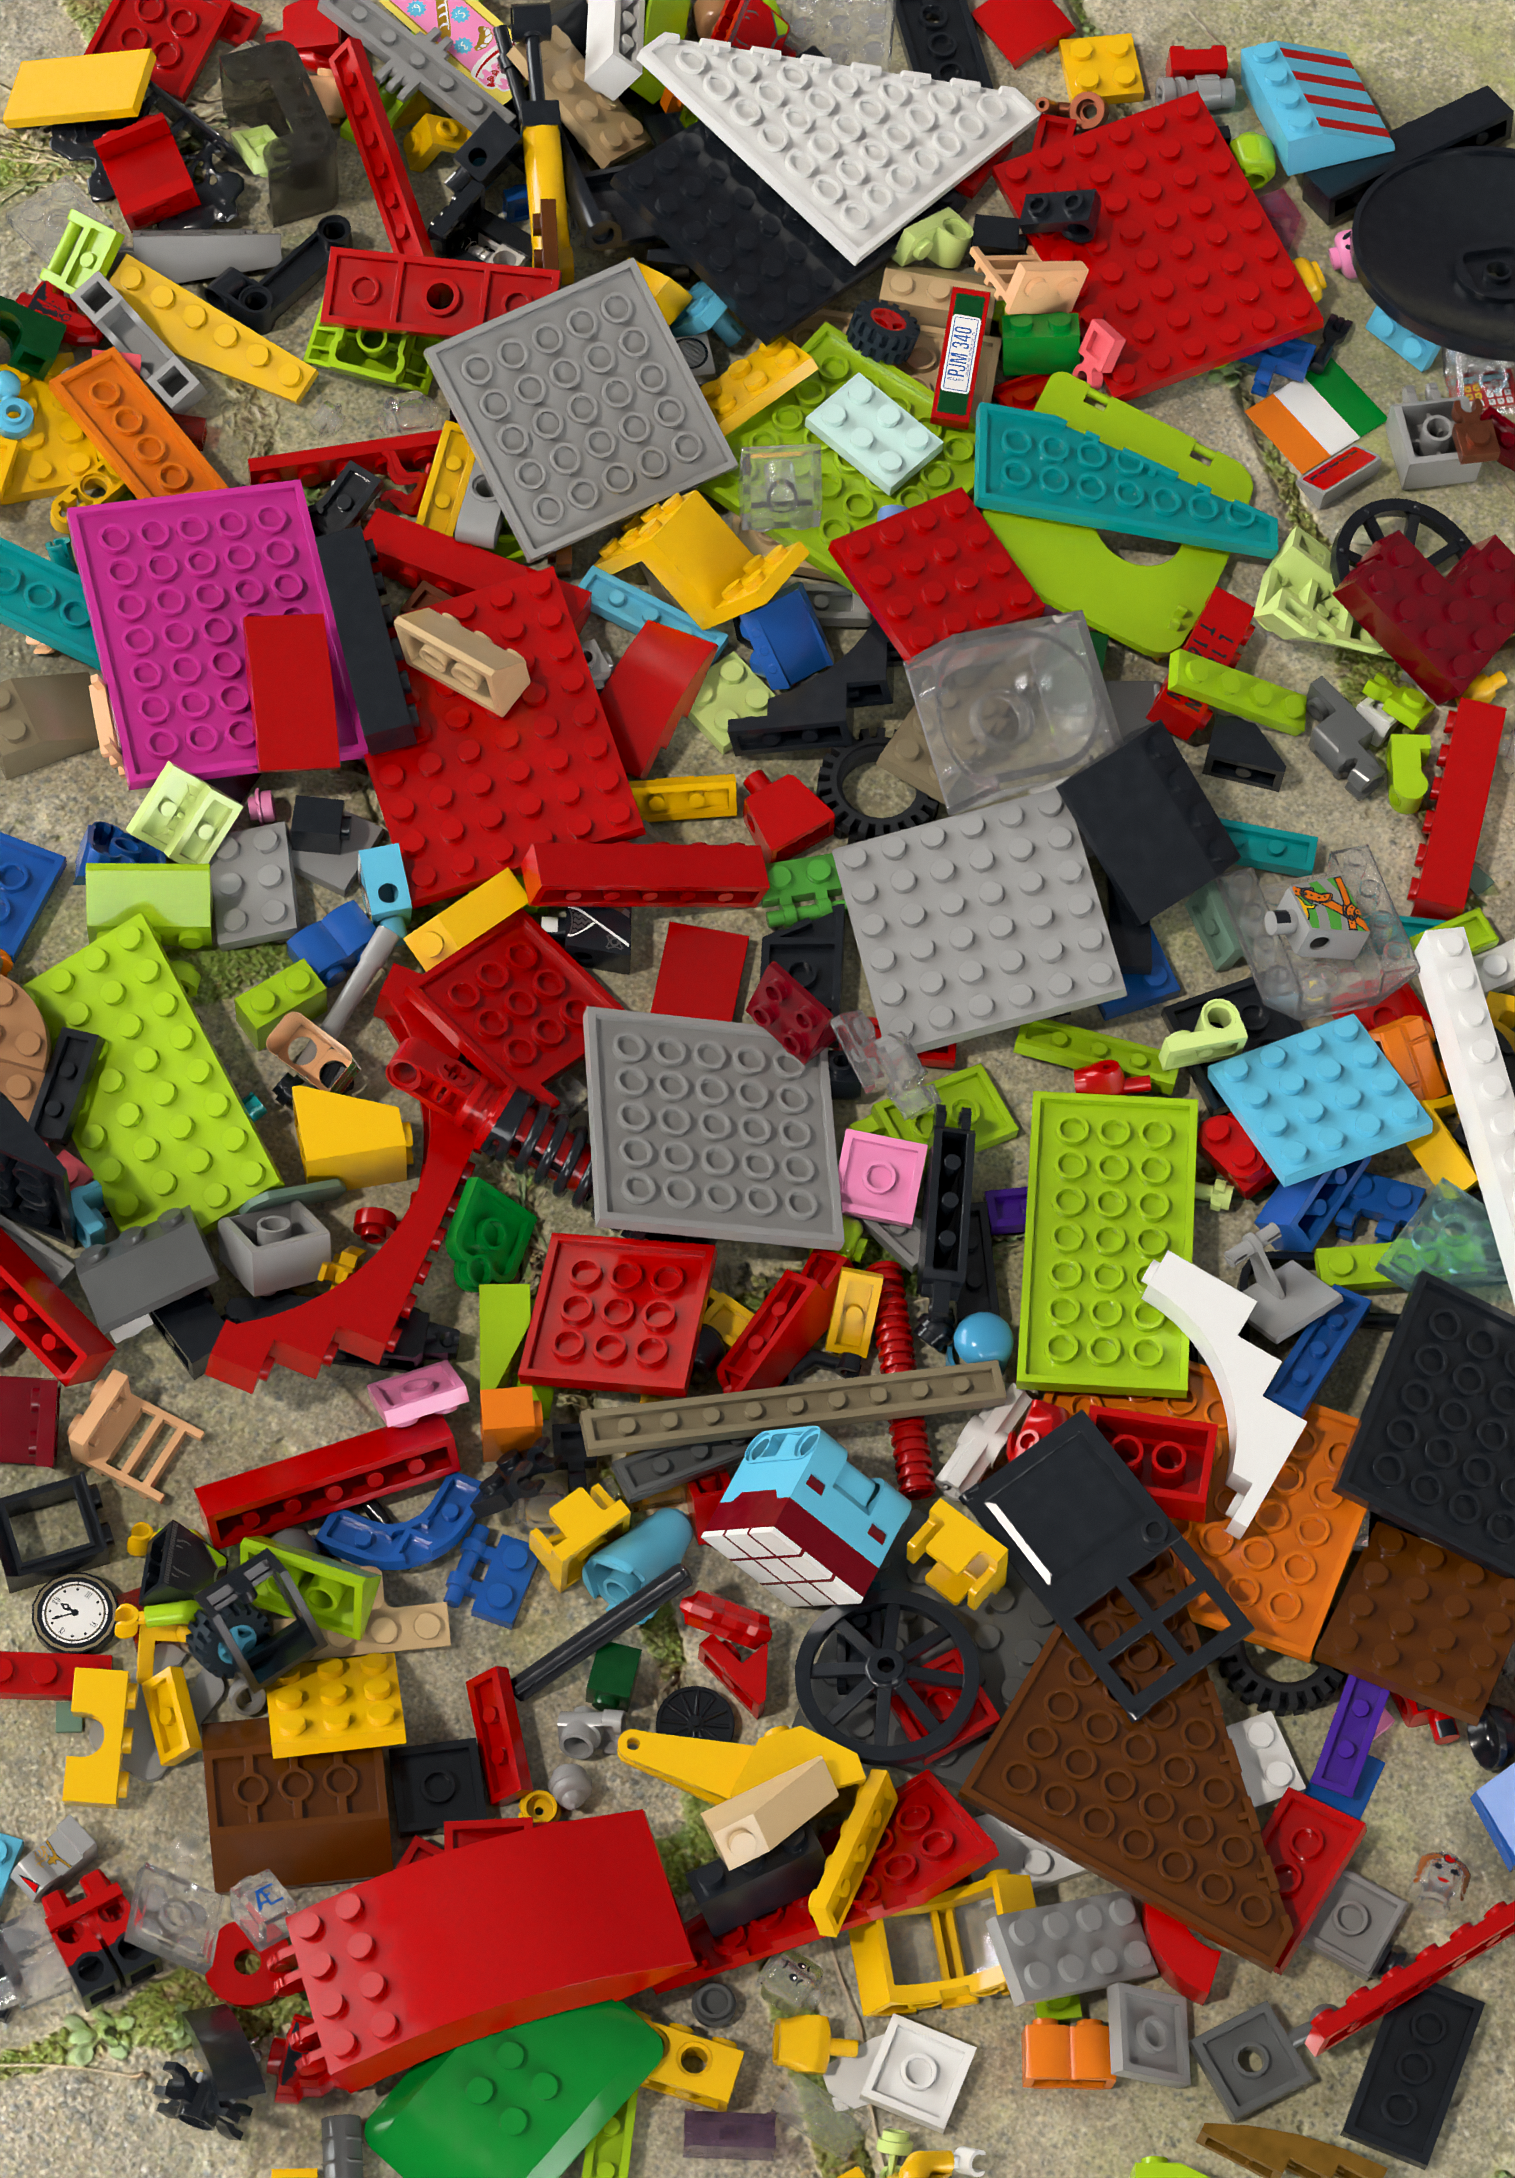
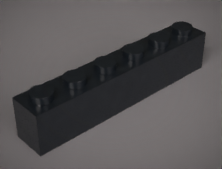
M1488 85L1388 132L1395 144V151L1304 172L1302 200L1329 226L1354 214L1359 201L1367 189L1384 173L1400 163L1403 164L1442 149L1465 146H1496L1511 139L1514 111Z
M361 525L315 537L364 738L370 755L373 756L418 744L414 728L421 726L415 703L407 704L405 696L413 693L407 670L399 671L397 665L398 661L404 660L398 636L391 638L389 628L395 627L390 604L382 605L380 596L387 594L382 572L374 573L372 563L379 562L373 539L365 540Z

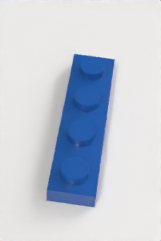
M1336 1284L1332 1288L1342 1295L1343 1302L1307 1325L1263 1394V1397L1301 1419L1370 1312L1372 1300Z

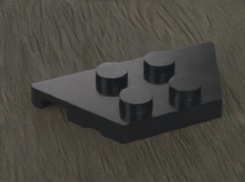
M845 904L833 906L831 913L813 921L807 917L794 923L789 929L778 930L762 937L760 966L761 980L767 966L774 961L777 962L833 1014L831 1023L839 1030L842 1008L846 922ZM840 1033L837 1039L828 1047L832 1049L839 1048Z

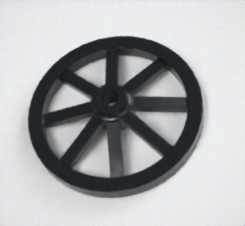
M1400 498L1377 500L1355 511L1339 529L1331 550L1330 566L1333 583L1336 589L1349 574V565L1357 568L1356 564L1363 557L1349 550L1352 538L1359 527L1364 526L1372 544L1385 537L1376 521L1377 518H1406L1403 534L1414 546L1419 523L1441 536L1448 544L1426 558L1434 567H1437L1455 554L1460 560L1472 546V543L1453 521L1428 505Z
M878 1589L867 1591L860 1604L833 1605L814 1622L799 1648L795 1665V1687L799 1707L813 1732L857 1753L861 1763L875 1766H898L920 1761L939 1752L959 1735L975 1709L980 1687V1670L976 1649L969 1633L958 1618L947 1608L918 1593L898 1589ZM887 1609L882 1648L877 1650L847 1622L848 1619L865 1612ZM900 1610L920 1615L938 1626L901 1651L896 1650ZM835 1630L866 1659V1662L814 1663V1659L824 1640ZM950 1638L961 1657L964 1675L908 1664ZM884 1666H891L892 1668H894L892 1671L887 1673L880 1671V1669ZM866 1677L828 1714L824 1716L821 1713L813 1697L811 1679ZM908 1681L962 1690L956 1707L944 1723L940 1724L910 1687ZM872 1692L877 1695L874 1745L854 1740L835 1728ZM898 1695L929 1734L910 1743L888 1746L891 1697Z

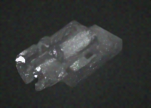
M862 1009L842 1013L831 1020L830 1024L866 1094L888 1089L887 1095L901 1112L904 1121L921 1116L934 1109L935 1104L943 1102L935 1084L922 1085L924 1076L928 1075V1071L922 1065L908 1036L903 1031L886 1034L877 1039L874 1025L864 1015Z

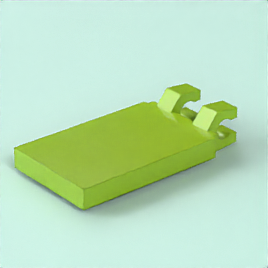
M981 1063L873 1104L870 1115L849 1125V1129L927 1145L932 1131L935 1104L946 1105L947 1119L945 1127L958 1128L957 1119L961 1108H972L971 1130H975L976 1133L974 1154L1016 1138L1019 1131Z

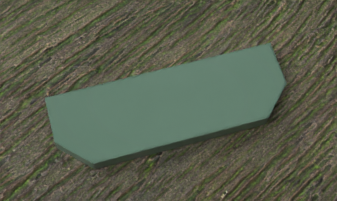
M337 1178L266 1191L247 1200L239 1209V1213L241 1215L297 1199L304 1206L337 1200L347 1188L345 1183Z

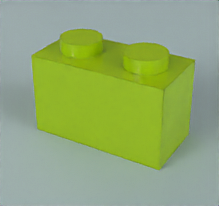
M304 958L234 999L236 1022L258 1052L267 1047L268 1036L288 1013L298 1012L312 1021L328 1011L327 989Z

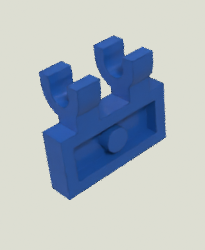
M1364 1171L1339 1208L1335 1219V1225L1338 1226L1336 1238L1352 1242L1362 1216L1379 1221L1374 1232L1375 1237H1378L1376 1244L1396 1242L1400 1228L1413 1230L1426 1199V1189Z

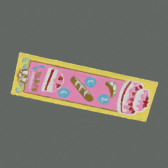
M378 0L415 34L421 31L427 35L434 27H437L442 31V34L435 42L436 44L446 36L453 40L452 46L447 51L450 54L447 61L502 105H505L512 99L506 75L502 74L499 68L497 57L500 54L493 33L494 27L505 24L478 0ZM508 28L509 35H510L511 42H512L511 30ZM512 42V45L514 46L520 42ZM521 73L524 86L526 87L529 82Z

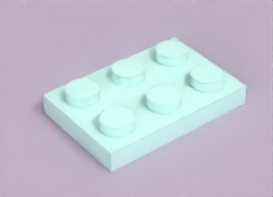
M859 372L805 419L806 428L888 496H891L943 450L944 442Z

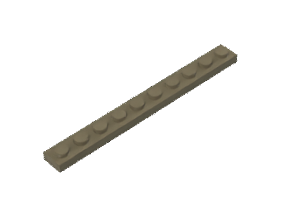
M998 1360L585 1410L581 1411L579 1420L587 1457L754 1437L768 1430L807 1426L826 1428L1005 1405L1007 1395Z

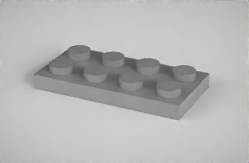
M1124 1890L996 1915L985 1921L1015 2007L1104 1989L1117 1982L1127 1984L1141 1981L1158 1974L1131 1895Z

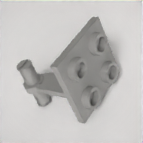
M1271 1222L1255 1234L1248 1232L1242 1236V1242L1225 1251L1224 1255L1231 1267H1236L1237 1264L1250 1257L1257 1283L1242 1293L1256 1300L1257 1303L1246 1322L1272 1342L1278 1344L1342 1303L1343 1297L1294 1260L1273 1271L1264 1252V1247L1281 1238L1282 1234H1280L1281 1231L1278 1226Z

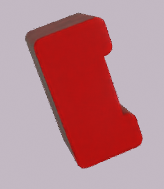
M1212 45L1210 49H1185L1184 46H1170L1165 68L1166 77H1173L1175 80L1176 77L1183 76L1186 80H1193L1195 75L1217 74L1220 78H1226L1228 71L1226 47L1224 45Z

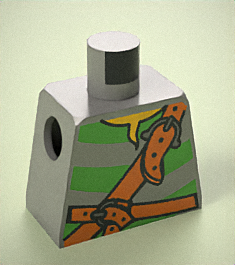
M1341 875L1290 886L1286 890L1277 909L1268 911L1265 916V928L1268 934H1285L1294 953L1301 957L1353 960L1359 955L1370 934V930Z

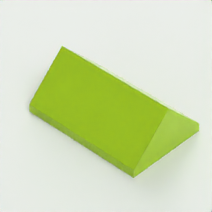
M264 1536L243 1538L240 1543V1565L268 1548L289 1572L318 1627L361 1641L382 1575ZM271 1576L254 1587L258 1593L256 1600L251 1602L254 1606L295 1619Z

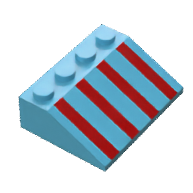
M1281 41L1261 43L1241 49V85L1268 138L1271 140L1287 176L1395 151V144L1346 53Z

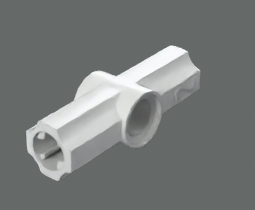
M1003 1382L1007 1395L1005 1405L983 1408L979 1416L974 1415L970 1419L956 1443V1450L935 1479L936 1486L949 1499L955 1502L960 1501L958 1498L964 1491L976 1483L979 1485L989 1468L994 1469L1007 1450L1008 1434L1016 1429L1029 1410L1033 1399L1027 1395L1025 1390L1016 1389V1384L1013 1382Z

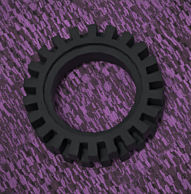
M877 727L876 736L870 737L869 728L860 729L859 739H855L853 735V745L831 747V754L826 753L823 758L822 767L820 766L816 796L834 812L833 835L839 840L845 834L848 835L847 845L857 843L859 840L864 841L930 823L936 820L940 802L915 788L916 797L910 807L893 817H870L860 813L847 801L842 788L843 781L847 775L858 766L877 762L880 754L891 740V738L885 737L886 728Z
M1332 1605L1321 1631L1320 1640L1335 1611ZM1244 1640L1216 1659V1661H1220L1218 1670L1221 1677H1227L1229 1680L1227 1684L1229 1690L1232 1693L1238 1690L1242 1694L1240 1701L1247 1706L1250 1701L1258 1704L1256 1710L1265 1713L1267 1708L1274 1709L1275 1716L1283 1717L1286 1711H1293V1716L1302 1715L1306 1708L1310 1707L1311 1711L1319 1708L1323 1700L1328 1702L1334 1696L1336 1689L1340 1687L1346 1675L1343 1671L1321 1663L1312 1675L1303 1680L1279 1682L1269 1679L1259 1673L1251 1664L1246 1654Z

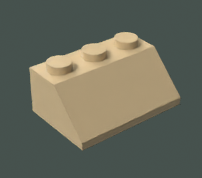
M891 260L885 267L879 302L886 300L889 305H893V303L899 305L900 310L906 309L910 312V317L917 319V324L946 329L953 286L991 292L984 335L990 336L996 298L994 297L996 288L994 286L987 287L984 283V276L915 264H907L902 267L897 262Z
M425 608L400 615L394 621L405 661L408 665L502 718L531 682L526 661L518 652L512 649L505 651L495 645L484 633L480 631L473 633L462 627L460 622L448 613L441 615L430 608Z

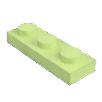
M268 124L231 132L234 148L254 175L259 174L261 177H271L282 173L283 168L291 167L289 152Z

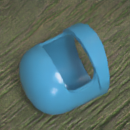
M977 1312L966 1316L958 1324L953 1336L954 1341L947 1348L945 1354L946 1366L956 1365L952 1354L953 1347H955L959 1357L966 1363L998 1360L1003 1376L1014 1348L1013 1333L1008 1323L1000 1316L990 1312Z

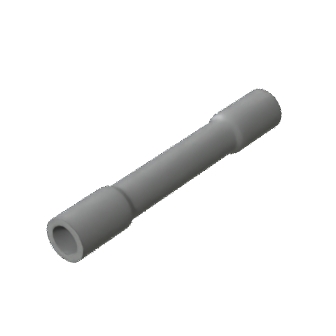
M379 925L362 952L358 965L320 1026L323 1031L335 1040L339 1037L374 976L383 967L400 939L396 933L384 926ZM312 1039L308 1042L296 1064L306 1065L315 1058L317 1047Z

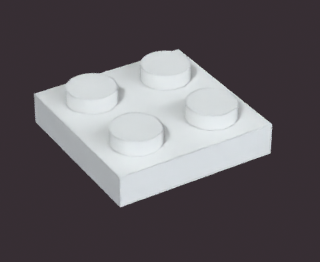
M893 2013L859 2099L943 2134L977 2047Z

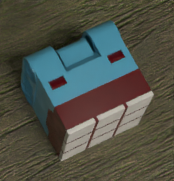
M819 1426L768 1430L761 1432L748 1445L740 1466L701 1538L789 1607L860 1604L901 1525L909 1516L912 1503L883 1478H868L847 1461V1449Z

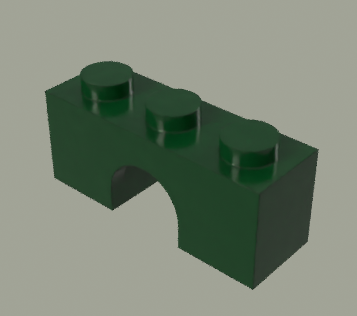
M0 296V336L8 343L11 350L7 365L43 381L56 360L67 325L54 320L48 315L38 313L18 304L12 299Z

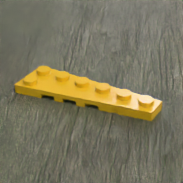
M127 253L108 281L175 355L184 358L188 362L198 366L202 365L219 372L223 376L238 382L242 381L253 388L298 406L319 375L317 369Z

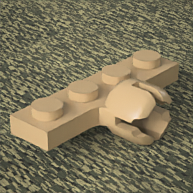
M360 1567L361 1569L382 1575V1572L377 1567ZM382 1576L361 1641L319 1627L328 1645L315 1653L308 1661L367 1655L369 1653H388L451 1646L447 1602L403 1607L388 1606L384 1597ZM295 1619L273 1620L274 1634L294 1622Z

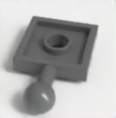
M1266 2000L1189 2041L1190 2050L1232 2123L1311 2082L1312 2077L1295 2048L1305 2044L1312 2029L1310 2023L1319 2013L1330 2007L1337 2011L1338 2007L1327 2003L1320 2004L1312 2010L1308 2022L1285 2032L1269 2002ZM1244 2051L1255 2052L1261 2058L1262 2068L1257 2072L1245 2071L1238 2063V2055Z

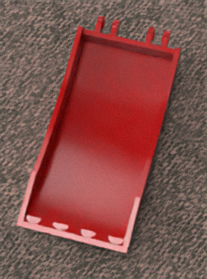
M643 1809L546 1824L496 1836L425 1858L367 1880L286 1917L285 1921L292 1945L279 1950L277 1953L274 1952L266 1960L268 1969L272 1973H283L288 1969L299 1966V1969L286 1974V1976L274 1982L275 1994L284 1998L306 1991L315 2023L301 2028V2030L289 2036L288 2040L291 2049L300 2052L320 2044L322 2046L306 2056L303 2055V2057L296 2061L298 2074H301V2076H312L317 2074V2072L328 2069L330 2076L350 2094L433 2056L471 2041L564 2011L611 1999L617 2002L698 1966L646 1812Z

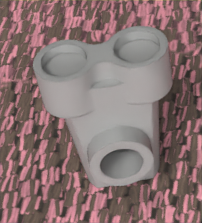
M579 1706L574 1711H561L557 1722L561 1751L574 1759L590 1757L594 1748L603 1749L604 1753L617 1754L618 1739L626 1731V1712L613 1709H604V1712H596L587 1706Z

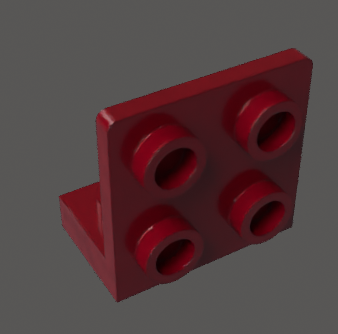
M774 961L767 966L745 1011L753 1018L756 1024L763 1027L780 1042L788 1053L794 1055L803 1065H806L837 1039L840 1030L831 1023L833 1014L777 962Z
M0 1376V1462L36 1464L35 1466L54 1467L57 1465L61 1401L60 1380L57 1378Z

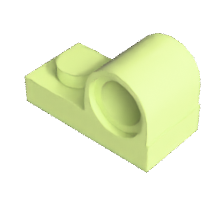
M947 207L905 228L896 246L897 252L892 259L903 267L915 260L921 261L928 257L941 267L956 268L960 265L974 231L960 215L950 207Z
M1224 999L1210 1000L1203 1006L1194 1032L1181 1030L1171 1034L1169 1037H1165L1158 1056L1163 1071L1232 1058L1242 1054L1248 1035L1237 1008L1230 1001ZM1210 1022L1219 1023L1223 1028L1213 1027Z

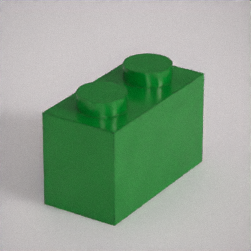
M1055 312L1052 314L1033 315L1024 313L1002 316L1003 376L1053 374L1056 372L1073 373L1074 368L1080 364V353L1078 352L1080 348L1078 313Z

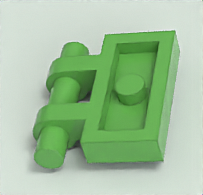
M832 853L765 864L770 888L761 900L762 908L779 906V910L766 912L768 928L784 926V929H789L794 923L807 917L813 921L831 913L832 907L837 904H845L846 915H848L845 899L830 901L828 898L841 896L842 893ZM810 900H814L815 903L812 905L795 907V905L793 904Z

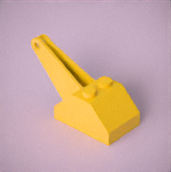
M787 1725L772 1728L764 1733V1737L758 1739L755 1746L659 1734L637 1729L624 1731L620 1735L617 1745L618 1757L626 1765L714 1806L821 1755L839 1796L808 1821L854 1808L857 1791L861 1786H864L866 1776L857 1753L803 1726L789 1729ZM636 1745L638 1748L636 1750H631L628 1748V1746Z

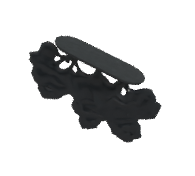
M149 80L144 96L146 99L142 102L138 117L55 124L51 127L52 136L49 139V146L54 152L67 158L69 161L94 160L95 168L87 179L88 191L91 195L92 203L106 201L116 195L92 141L101 138L108 131L120 130L135 124L140 118L149 115L151 106H154L174 122L170 127L173 137L183 129L203 145L198 154H181L183 161L188 159L194 160L192 165L186 166L201 201V205L156 223L158 230H207L216 221L227 223L239 215L235 201L244 191V178L238 173L231 171L216 172L212 162V154H215L235 169L244 168V162L240 155L219 133L151 80ZM200 161H203L201 168L203 170L206 169L205 178L202 183H197L194 180V169ZM214 174L218 180L214 185H211L210 177Z

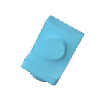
M94 1180L86 1186H78L70 1191L78 1240L85 1249L95 1244H106L105 1230H107V1223L99 1211L104 1206L102 1186L97 1180Z

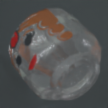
M1441 1851L1423 1855L1415 1864L1408 1887V1896L1422 1915L1432 1919L1446 1918L1457 1914L1462 1909L1470 1886L1471 1874L1467 1866L1450 1852Z

